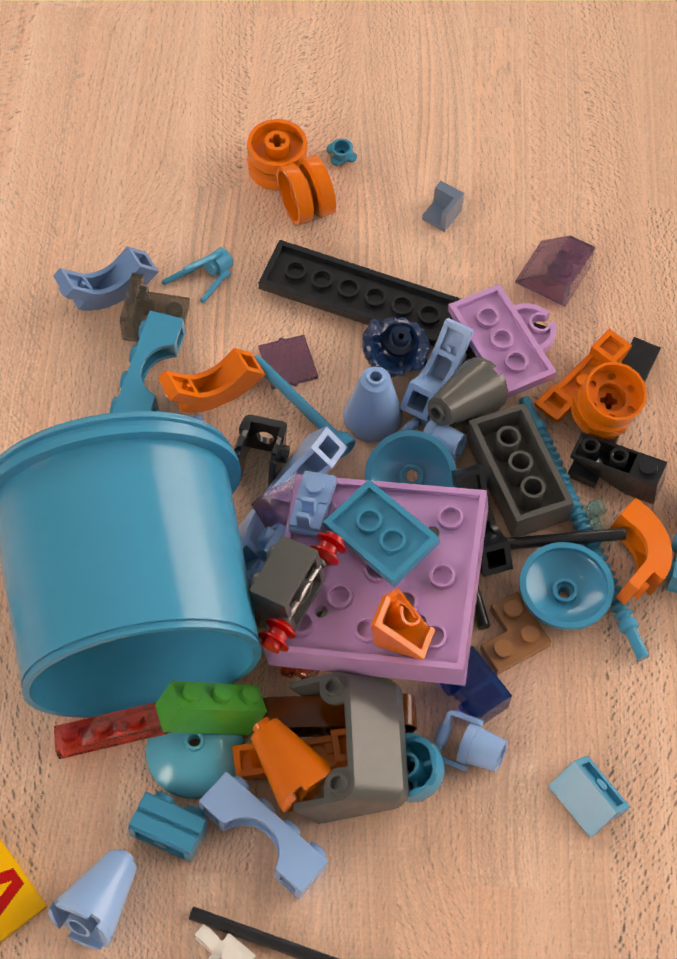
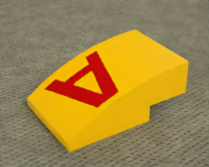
M0 839L1 943L45 910L47 905Z

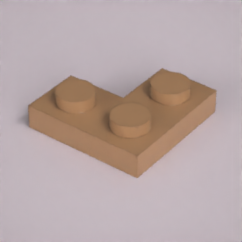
M518 591L491 605L490 611L504 633L481 644L480 650L496 675L551 646L552 641L538 620L527 610Z

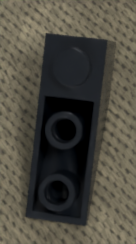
M581 432L570 455L571 459L625 495L653 505L664 483L668 463Z

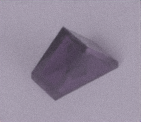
M296 476L264 492L251 504L265 528L268 526L272 528L273 525L280 523L285 527L287 526Z

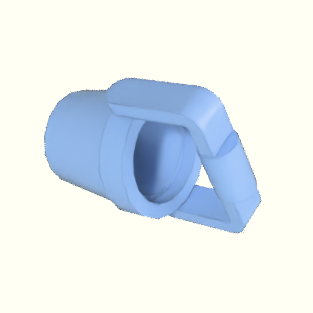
M415 416L401 427L400 431L417 430L420 425L424 426L423 432L440 440L450 451L454 462L460 459L467 443L466 434L449 425H439L431 418L424 421Z
M458 710L447 712L444 722H440L434 739L436 747L441 754L444 745L448 742L454 716L471 723L467 727L460 743L457 761L442 756L444 763L463 771H467L468 765L497 772L504 759L508 741L483 729L484 721Z

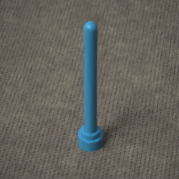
M255 355L254 357L265 373L264 377L318 429L327 426L347 446V449L340 458L350 453L356 445V440L348 432L337 431L263 358Z

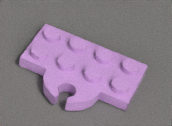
M500 284L449 304L448 312L453 320L475 330L469 345L476 357H483L496 365L493 369L497 374H503L508 388L507 398L555 379L557 371L545 353L550 350L555 342L556 321L550 322L548 327L544 329L536 328L533 325L534 322H545L549 319L550 312L536 304L528 303L513 305Z

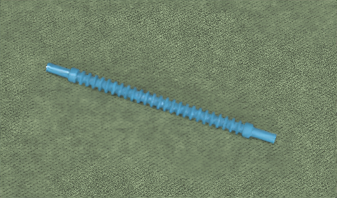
M522 397L519 400V404L525 403L574 502L569 518L571 522H574L572 527L577 530L576 532L594 530V527L589 525L590 519L585 518L587 512L582 510L584 505L578 503L580 497L575 496L577 490L572 488L573 482L569 481V474H565L567 469L562 467L563 461L558 460L560 454L556 452L557 448L553 445V439L549 438L550 433L547 432L544 420L539 419L530 397ZM601 542L585 543V547L598 554L606 563L608 557L602 555L604 549L599 547ZM606 563L607 566H608L609 569H610V568H611V564H610V563ZM610 570L613 577L615 575V572L613 570ZM613 578L614 596L611 603L613 605L611 611L616 613L614 619L619 621V630L622 634H626L637 660H645L649 657V654L637 630L639 627L638 621L634 616H631L633 611L627 609L629 602L623 605L615 598L622 590V587L616 585L618 579Z

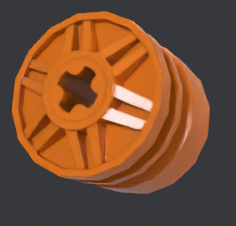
M606 362L595 367L573 397L571 406L573 419L586 434L601 439H613L623 434L646 404L647 390L645 382L638 372L630 366L619 362Z

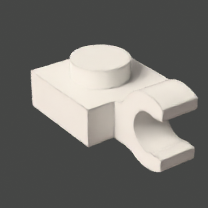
M203 924L194 935L196 937L195 941L211 953L208 959L256 958L253 952L230 933L221 941L210 928Z

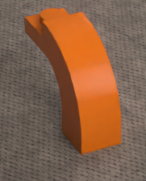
M233 348L218 364L204 372L186 375L165 370L158 379L164 388L163 393L169 400L177 402L182 412L197 413L214 409L238 398L252 388L265 373L252 352Z
M637 498L624 509L609 528L626 529V540L620 541L629 549L635 562L634 575L615 597L623 605H626L633 596L639 600L645 592L651 596L668 575L672 564V547L666 529L658 517Z

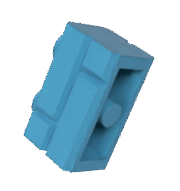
M157 791L155 795L146 792L129 823L128 830L130 836L188 862H192L209 827L208 819L204 817L205 813L193 805H187L186 808L174 804L175 800L171 796L163 792Z

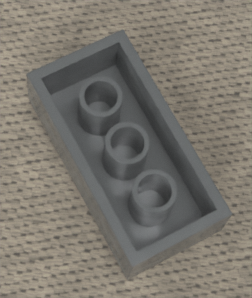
M525 403L469 420L467 442L477 464H481L484 467L485 475L488 478L487 485L511 536L520 537L568 521L574 502Z

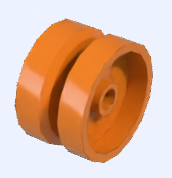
M282 119L266 120L256 125L250 131L247 139V164L249 175L256 184L265 189L279 191L276 176L277 168L289 163H294L299 167L300 161L307 158L308 142L304 131L293 122Z
M313 155L300 161L299 167L294 163H289L277 168L276 176L280 196L293 224L299 226L312 221L313 214L323 218L336 212V197L333 184L320 157Z

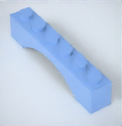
M327 426L306 436L240 524L239 533L248 581L252 579L251 573L258 562L266 560V558L256 552L261 545L258 543L260 535L268 526L272 528L273 525L283 524L289 515L296 474L303 475L305 470L327 474L347 449V446Z

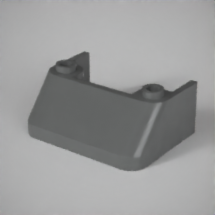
M332 672L290 682V689L300 696L321 695V698L332 706L345 704L348 765L336 768L327 775L324 781V798L294 803V811L318 824L401 807L408 798L409 785L403 695L399 685L389 678L344 672Z

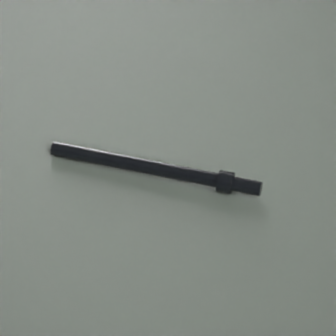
M193 906L189 916L191 921L204 924L227 934L230 933L238 938L297 959H339Z

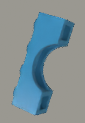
M149 311L147 319L141 321L138 336L140 337L137 346L133 345L129 355V362L131 363L128 371H123L121 375V390L119 396L114 397L112 400L110 413L159 410L156 396L144 385L145 378L155 364L178 356L186 334L184 319Z

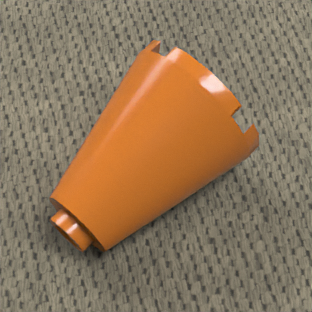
M266 717L253 726L252 730L254 733L250 739L280 809L283 813L287 811L290 813L294 811V803L313 799L322 784L324 785L327 775L335 768L278 718L270 720Z

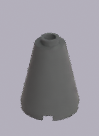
M473 357L465 361L429 400L428 413L430 418L435 423L445 426L499 411L507 402L508 388L503 374L498 375L493 369L496 365L483 357Z

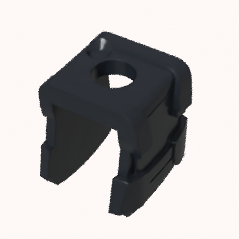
M246 415L239 426L240 436L237 438L234 447L240 463L241 478L250 447L272 452L268 473L269 487L279 474L281 463L286 464L288 461L290 446L286 445L287 423L256 415ZM259 432H267L271 434L273 438L263 437L259 434Z

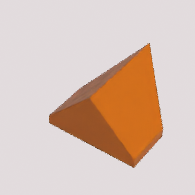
M399 588L382 596L371 623L375 646L419 660L425 658L435 632L433 627L425 623Z

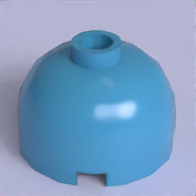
M406 733L409 795L406 802H421L434 795L441 786L445 774L444 759L439 749L428 739L415 733Z

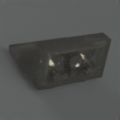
M132 273L119 320L122 340L139 341V326L142 320L147 319L149 311L182 318L185 324L190 306V298L149 292V287L145 286L144 275Z

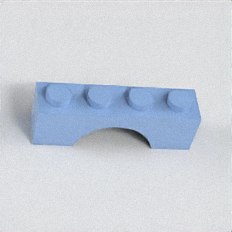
M226 771L199 800V809L223 832L238 826H250L267 834L273 841L278 855L274 878L300 899L326 870L328 860L325 858L327 856L325 851L315 842L307 843L300 836L301 831L293 822L288 819L282 821L274 814L276 810L269 801L263 797L257 799L249 792L251 788L244 779L238 775L232 777Z

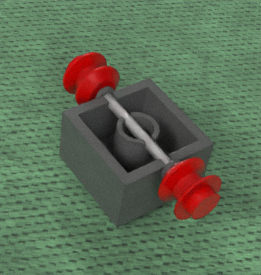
M330 531L318 533L316 538L320 544L311 545L310 547L282 535L277 545L274 544L270 547L262 570L253 575L249 584V592L259 619L265 621L269 627L267 632L260 631L258 633L262 640L261 645L268 651L278 654L280 651L287 652L289 650L285 641L287 638H296V630L326 581L323 568L325 566H337L339 560L336 554H344L346 552L343 539L336 533Z

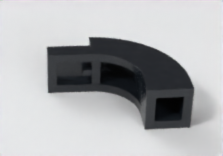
M476 464L451 471L454 488L487 490L488 514L480 573L483 577L512 570L513 563L510 543L502 534L495 521L489 501L484 467L481 464Z

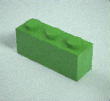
M172 680L155 704L163 732L250 735L253 731V726L267 713L258 685Z

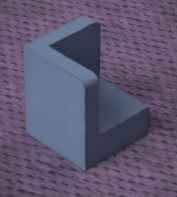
M440 181L435 187L433 203L424 212L422 220L445 232L462 211L464 193Z

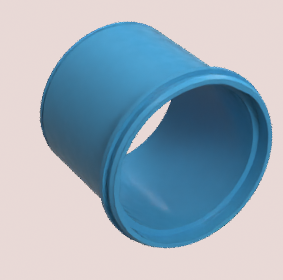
M159 411L106 413L71 420L41 430L17 442L0 455V561L22 696L28 705L41 712L63 717L104 718L127 716L156 710V702L172 680L233 684L256 667L262 656V649L252 597L249 592L248 575L232 496L240 482L241 468L238 456L233 450L232 445L218 429L199 419L176 413Z

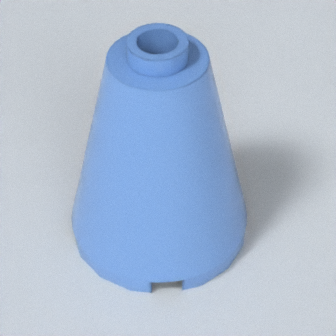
M370 367L363 371L345 404L343 411L344 424L357 439L366 442H380L387 436L396 433L401 425L402 410L400 409L390 374L381 367Z
M122 849L117 851L109 850L52 903L48 913L54 925L59 930L62 925H65L71 930L68 937L85 947L101 950L105 945V948H107L112 941L137 870L133 856Z

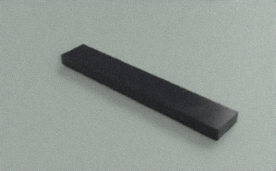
M634 337L631 342L632 348L621 363L630 366L638 372L643 381L646 382L661 347ZM617 436V437H615V438H613V439H603V440H606V441H609V442H612V443H615V444H616V442H617L619 436ZM573 461L568 471L571 479L595 488L600 478L576 461Z

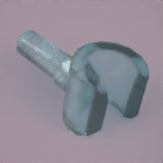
M597 498L589 502L584 510L587 512L586 518L590 519L594 529L602 530L599 516L606 513V508L602 500Z

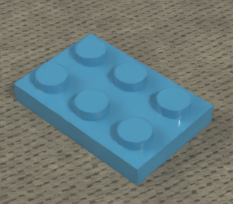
M370 479L323 521L326 530L339 535L347 548L393 587L440 544L439 536Z

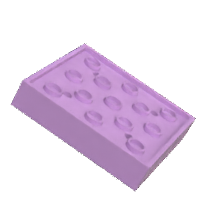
M296 474L285 536L309 547L311 545H319L320 542L316 537L289 532V521L303 475ZM336 478L337 484L327 517L367 480ZM372 481L431 531L438 533L440 544L395 587L389 584L349 548L346 547L344 554L337 553L336 557L339 560V564L323 568L326 581L296 630V638H287L285 641L289 650L287 652L280 651L278 654H275L263 647L267 662L272 666L465 686L488 514L487 490ZM323 527L322 533H326L328 530ZM396 588L400 589L426 624L435 629L424 659L419 660L375 646L371 623L382 596ZM320 611L327 612V615L324 617L316 616Z

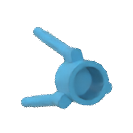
M220 247L208 256L183 267L181 271L163 279L162 284L166 285L204 266L210 275H218L217 279L200 299L201 303H205L222 281L231 275L228 269L233 266V259L225 248Z

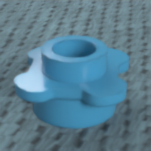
M336 139L326 148L327 153L332 157L331 163L335 166H340L347 162H355L357 159V154L353 152V145L347 139Z

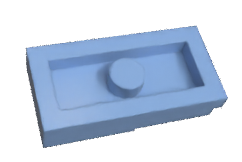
M304 471L289 521V532L316 537L318 533H322L323 521L327 517L337 484L336 476Z

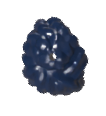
M390 317L383 321L373 318L362 335L364 358L368 360L371 367L385 369L391 378L397 375L404 376L406 372H412L413 370H420L427 363L426 356L430 352L431 344L425 330L420 328L416 322H409L404 317Z

